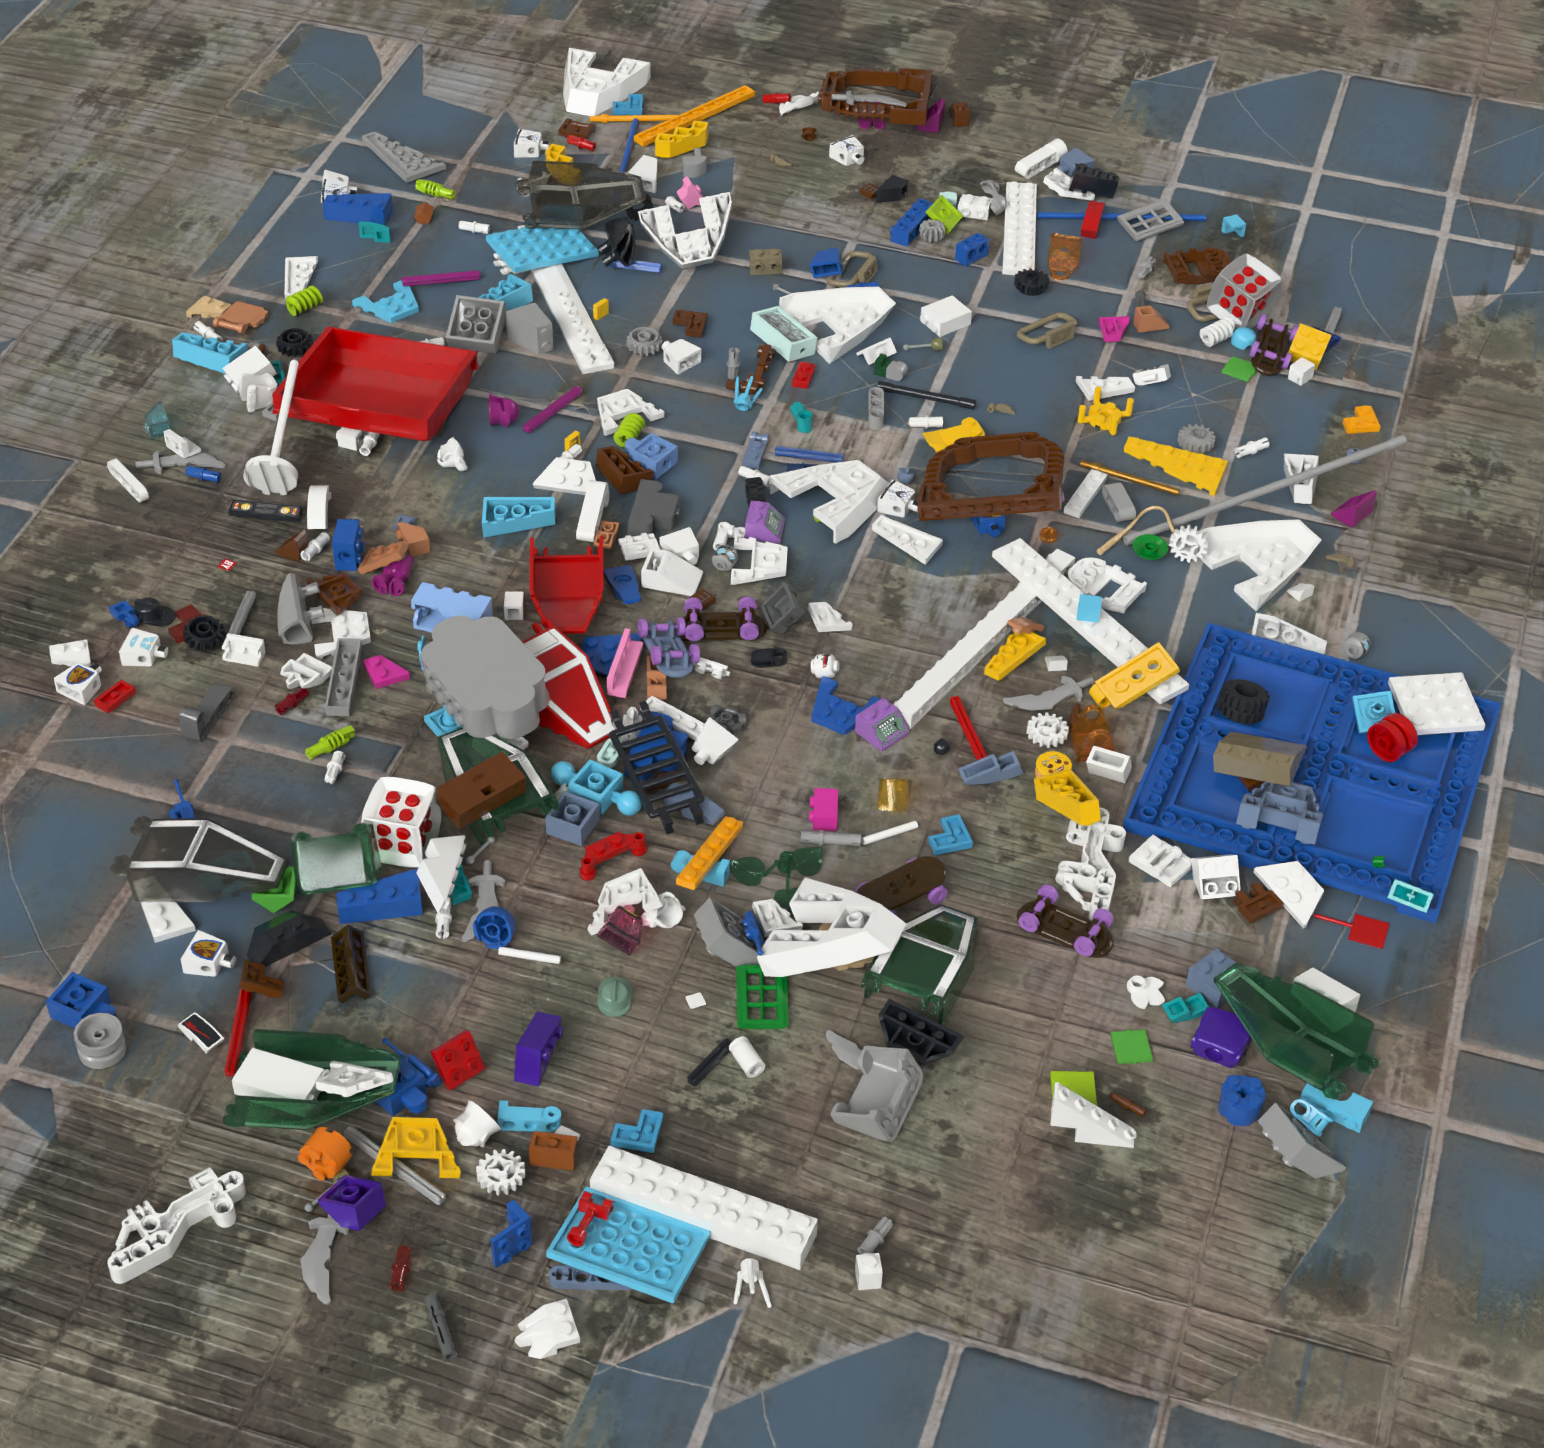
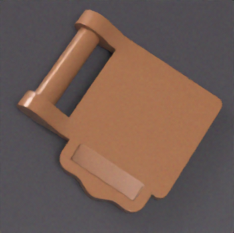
M236 301L220 317L214 318L213 326L235 330L240 334H244L249 325L258 327L264 324L268 318V311L264 310L263 307Z

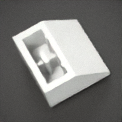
M1228 854L1191 858L1193 879L1200 899L1236 896L1235 892L1241 890L1237 855Z

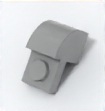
M694 148V156L683 157L684 178L686 176L688 178L700 177L706 173L707 156H703L700 153V148Z

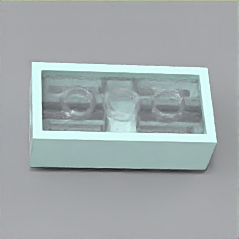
M775 306L752 313L750 330L768 345H771L773 349H776L787 361L790 362L815 354L818 337L781 307Z

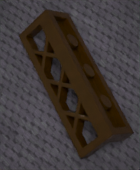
M347 924L331 937L338 1001L344 1003L354 994L364 1000L371 996L364 934L362 931ZM343 938L341 945L339 946V940ZM345 951V956L341 962L342 955ZM346 967H347V971H346L345 976H344V978H343V973H344V971H345V969H346ZM349 983V989L345 992V989Z

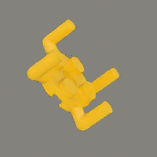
M1097 386L1094 391V405L1090 406L1088 416H1085L1086 406H1079L1078 423H1090L1094 427L1095 425L1100 426V429L1108 430L1114 436L1117 433V427L1121 423V419L1132 415L1134 399L1128 398L1126 411H1120L1114 403L1101 404L1102 388Z

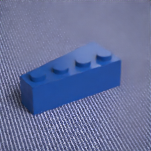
M391 193L327 195L323 202L324 219L353 223L365 221L385 226L393 210Z
M418 868L337 892L340 924L423 915L419 877L416 873Z

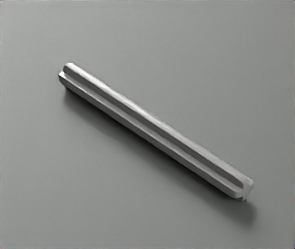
M348 1126L343 1132L344 1137L376 1160L381 1147L353 1126ZM392 1157L394 1174L437 1205H441L446 1200L444 1192L396 1157Z

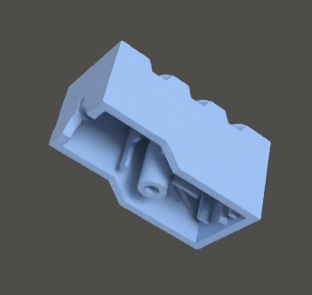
M425 582L421 583L411 600L412 609H416L413 627L432 632L438 623L454 616H466L474 621L482 617H493L492 597L483 595L472 597L469 592L461 591L455 593L452 588L444 587L438 589L434 584Z

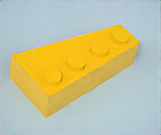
M1071 769L1034 778L1036 800L1082 826H1090L1095 822L1101 821L1099 800Z

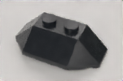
M290 910L254 928L247 958L249 961L264 964L266 967L331 935V931L321 919Z
M891 999L887 1001L878 1014L886 1047L908 1049L915 1061L923 1066L953 1055L964 1038L963 1035Z

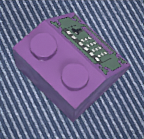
M751 501L745 523V538L753 537L756 538V541L780 543L785 525V517L768 502Z
M885 698L880 699L856 715L855 732L881 752L909 734V730L897 707Z

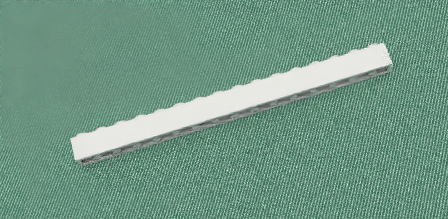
M1056 549L1047 556L1046 561L1067 578L1070 568L1075 563V557ZM1019 582L1017 587L1010 591L1003 601L997 604L996 608L990 610L987 616L980 620L973 630H969L967 635L962 640H959L952 650H948L946 655L941 660H938L931 670H927L925 675L920 680H917L910 690L903 694V697L893 703L897 707L907 728L911 729L1012 631L1013 627L1007 624L1008 620L1026 617L1042 600L1023 583Z

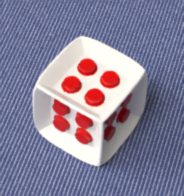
M381 777L378 779L367 799L361 820L363 849L369 859L401 867L419 868L422 859H427L424 852L430 839L438 838L440 830L441 808L436 804V787L425 782L397 777Z

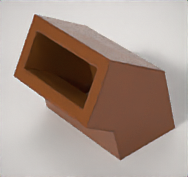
M423 203L416 207L414 217L419 224L425 223L428 225L434 206Z

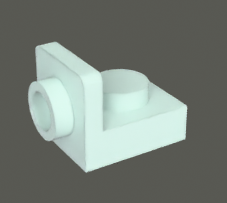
M939 192V197L943 195L956 208L957 193Z

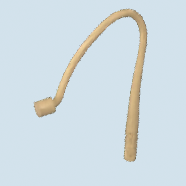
M1151 506L1144 509L1124 530L1098 548L1097 553L1099 555L1105 553L1106 550L1115 545L1132 529L1144 513L1154 509L1161 510L1165 514L1168 525L1174 534L1175 529L1168 512L1161 506Z

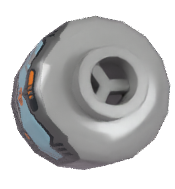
M729 545L719 546L712 557L713 565L721 571H730L738 560L737 551Z
M1361 632L1352 633L1343 644L1344 652L1353 659L1362 658L1371 647L1370 639Z

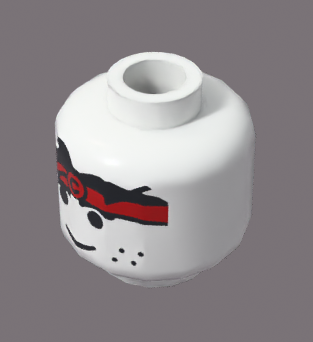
M818 654L811 660V672L817 678H822L823 676L833 678L836 671H839V661L835 659L833 654Z

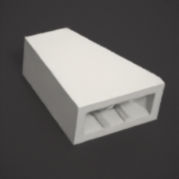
M643 155L628 174H631L636 181H639L641 190L656 193L657 158Z

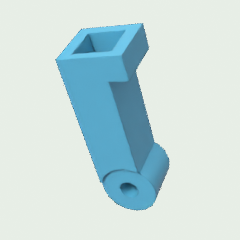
M684 850L677 851L671 862V868L680 874L694 855H690ZM722 859L721 862L717 861L702 881L724 887L730 875V860Z
M500 1100L497 1118L498 1125L501 1128L500 1131L554 1132L561 1126V1111L554 1106H549L545 1109L508 1106V1101Z

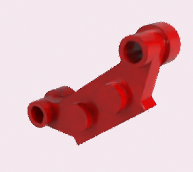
M619 831L585 847L586 854L581 860V867L579 869L581 879L585 881L593 880L596 876V865L631 849L632 854L635 856L646 854L647 843L645 835L641 832L622 834Z

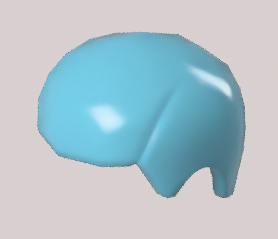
M1240 327L1234 331L1230 341L1236 348L1245 350L1248 346L1252 347L1257 335L1251 328Z

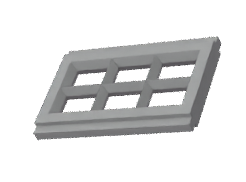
M1165 199L1117 216L1119 223L1136 242L1184 225L1183 219ZM1163 208L1167 211L1161 215L1155 213V211ZM1149 213L1154 216L1147 220H1143L1141 217ZM1167 216H1171L1173 218V220H1170L1165 223L1161 220V218ZM1135 218H1138L1140 221L1133 225H1130L1127 222ZM1156 220L1160 223L1151 228L1147 225ZM1142 225L1146 228L1140 232L1134 230V228Z

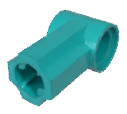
M800 401L794 402L790 406V412L797 423V430L801 433L812 431V413L807 411L804 404H801Z

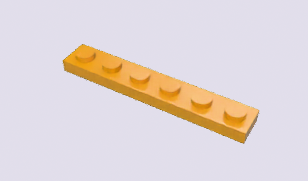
M725 816L677 876L676 885L695 890L743 829V821Z

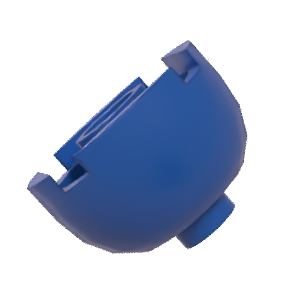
M499 906L484 909L473 923V932L480 942L482 940L486 943V947L493 949L505 947L512 940L516 931V922L513 915L507 909Z

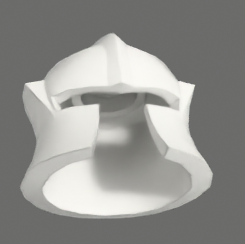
M470 1100L464 1113L453 1120L455 1122L457 1141L463 1146L477 1147L480 1145L483 1148L488 1138L501 1130L488 1113Z

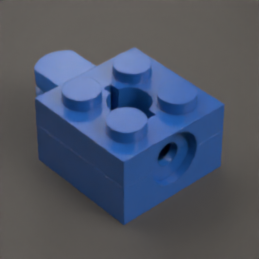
M359 519L337 520L332 540L335 570L357 571L358 564L362 561L361 552H364L365 542L361 540L363 538V528L360 527Z
M71 972L46 1000L50 1018L73 1028L83 1018L91 1014L109 1013L117 1017L115 1007L110 1006L111 1000L107 986L74 972Z
M395 1051L382 1061L399 1062L394 1091L373 1100L392 1116H395L405 1107L414 1114L421 1113L427 1107V1097L424 1094L426 1092L425 1075ZM379 1068L376 1070L387 1071V1068ZM378 1086L364 1092L367 1095H371L382 1090L383 1087Z

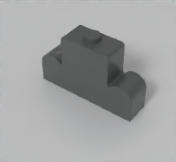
M641 479L628 521V535L632 537L639 536L641 533L651 534L653 529L672 531L676 518L680 517L679 496L663 493L662 484L658 481Z

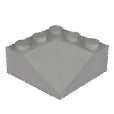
M456 295L445 337L448 346L497 354L506 319L505 311L507 309L505 302Z

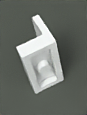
M888 338L856 354L857 356L863 354L867 364L870 365L875 363V360L881 353L886 354L888 357L897 353L891 338Z
M170 429L163 431L166 447L182 458H187L201 452V448L187 438L179 436Z

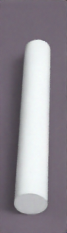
M912 821L862 837L861 842L863 845L898 835L918 828L917 821Z
M499 947V955L554 964L561 963V956Z

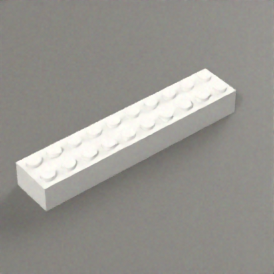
M608 1146L590 1178V1188L707 1229L711 1231L710 1238L797 1270L801 1269L817 1236V1218L612 1146Z

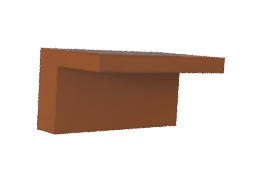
M533 1131L529 1146L530 1166L574 1171L577 1136Z

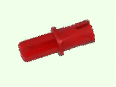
M778 92L775 94H764L762 98L764 103L775 104L791 102L792 100L790 93L779 94Z
M568 135L567 143L578 146L579 149L583 148L592 152L596 149V143L588 141L584 137L579 138L573 135Z

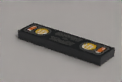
M233 500L229 508V516L299 522L303 512L302 506Z

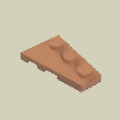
M405 542L389 544L386 548L383 545L378 546L377 549L369 547L357 570L362 575L367 572L371 573L379 567H386L391 562H398L404 558L408 546Z

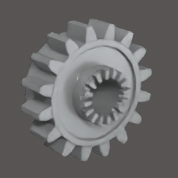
M639 327L627 336V347L629 351H633V354L639 353V356L642 354L648 356L649 353L655 354V351L659 352L660 348H662V336L653 328Z
M1188 424V428L1183 426L1182 430H1179L1177 442H1179V446L1183 450L1204 454L1214 447L1216 436L1214 431H1210L1209 427L1205 429L1204 425L1199 427L1197 424L1194 426Z

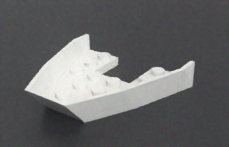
M569 48L563 85L566 111L596 116L612 108L613 101L622 102L628 98V94H634L648 83L651 78L650 62L623 58L614 72L590 68L596 59V52Z
M844 287L797 292L780 297L779 307L804 327L824 321L836 333L817 340L816 351L828 364H831L863 342L882 324L896 304L880 287Z
M854 460L822 464L769 476V493L773 494L781 490L792 498L819 485L836 499L813 509V515L834 531L833 542L836 544L852 535L877 510L878 497L889 483L861 461Z
M1300 520L1255 521L1208 527L1203 529L1202 534L1208 536V550L1206 554L1204 553L1201 560L1211 570L1237 559H1241L1258 576L1235 585L1234 591L1255 611H1258L1288 584L1322 539Z

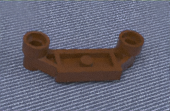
M759 345L757 357L760 359L756 373H749L746 382L753 376L752 383L759 384V388H763L765 378L762 377L764 372H768L769 363L774 359L776 349H772L771 345Z

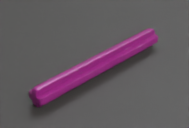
M477 270L402 277V285L405 287L479 280L480 272Z
M574 386L523 425L524 432H532L582 394V388Z

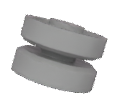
M109 1013L91 1014L83 1018L76 1025L73 1033L79 1059L85 1066L92 1069H104L117 1064L125 1056L126 1042L121 1022L116 1016Z

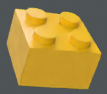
M1300 323L1288 353L1292 354L1290 361L1296 362L1303 357L1314 363V370L1317 371L1331 335Z

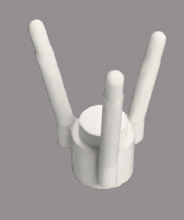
M752 1258L743 1260L740 1264L741 1271L737 1272V1284L733 1303L735 1305L738 1303L743 1280L749 1283L750 1293L754 1294V1282L758 1279L767 1307L771 1308L772 1304L763 1279V1271L759 1270L758 1261Z

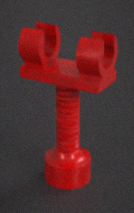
M584 1191L578 1201V1211L586 1214L578 1227L574 1226L568 1232L567 1240L569 1243L578 1247L582 1246L587 1239L585 1231L594 1216L607 1221L614 1208L612 1206L613 1200L605 1198L602 1205L593 1203L591 1198L593 1193Z

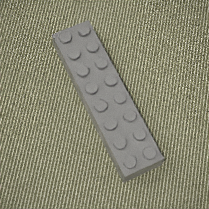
M337 639L325 703L326 716H350L362 651L361 639Z

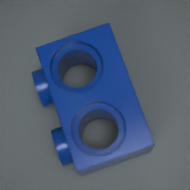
M976 233L957 243L955 260L964 266H968L987 256L989 239L980 233Z

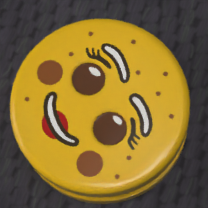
M1045 752L1036 760L1035 777L1038 778L1072 770L1071 760L1060 752Z

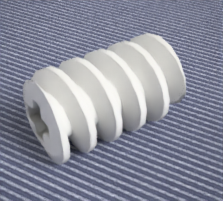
M1225 317L1200 329V337L1207 347H1212L1218 344V342L1232 337L1235 325L1232 319Z

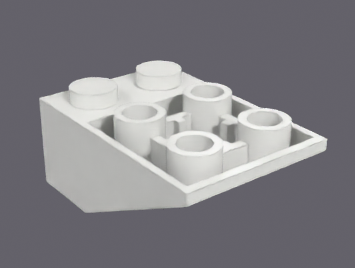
M651 548L641 570V585L643 588L692 596L697 591L703 571L670 551Z

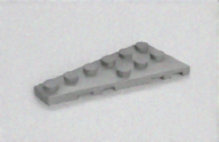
M377 132L362 136V141L406 183L446 169L445 163L441 162L439 164L434 158H426L423 153L408 146L402 147L397 141L391 142L388 140V137Z

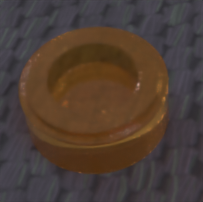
M1045 527L1041 529L1039 538L1044 543H1054L1057 540L1058 532L1054 528Z

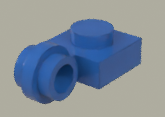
M125 600L109 607L110 614L118 622L124 620L127 628H135L139 624L134 608Z

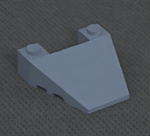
M1264 782L1261 784V788H1255L1251 794L1247 793L1244 795L1236 824L1246 829H1256L1260 821L1297 831L1295 840H1299L1303 844L1315 845L1323 814L1319 812V804L1315 802L1316 796L1312 787L1292 782L1291 786Z

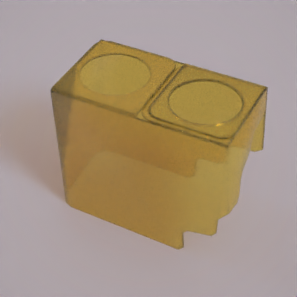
M881 778L877 809L892 812L907 811L912 780Z

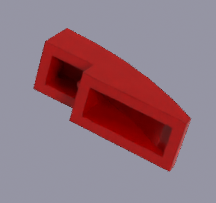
M1089 202L1081 228V237L1096 239L1105 203Z

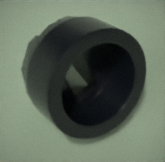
M943 738L936 741L933 747L934 752L939 755H944L951 750L950 745Z

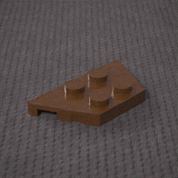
M346 573L325 575L323 580H315L320 588V593H316V595L336 616L344 612L362 596V589ZM312 577L306 578L307 585L315 582L312 581Z

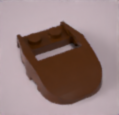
M1190 248L1188 252L1179 250L1172 255L1164 253L1163 262L1166 263L1174 278L1173 282L1194 285L1214 282L1220 272L1232 262L1225 251L1217 248H1204V251ZM1185 263H1195L1201 275L1190 273Z

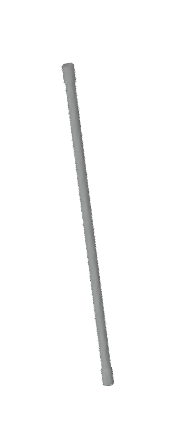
M1400 435L1391 438L1386 442L1171 520V523L1175 528L1386 450L1400 447L1407 443L1406 437ZM1166 521L1142 531L1123 536V541L1126 546H1129L1140 535H1156L1170 530V527Z

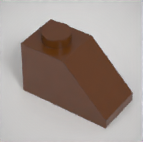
M963 102L952 104L949 112L954 127L969 126L970 110L968 104Z

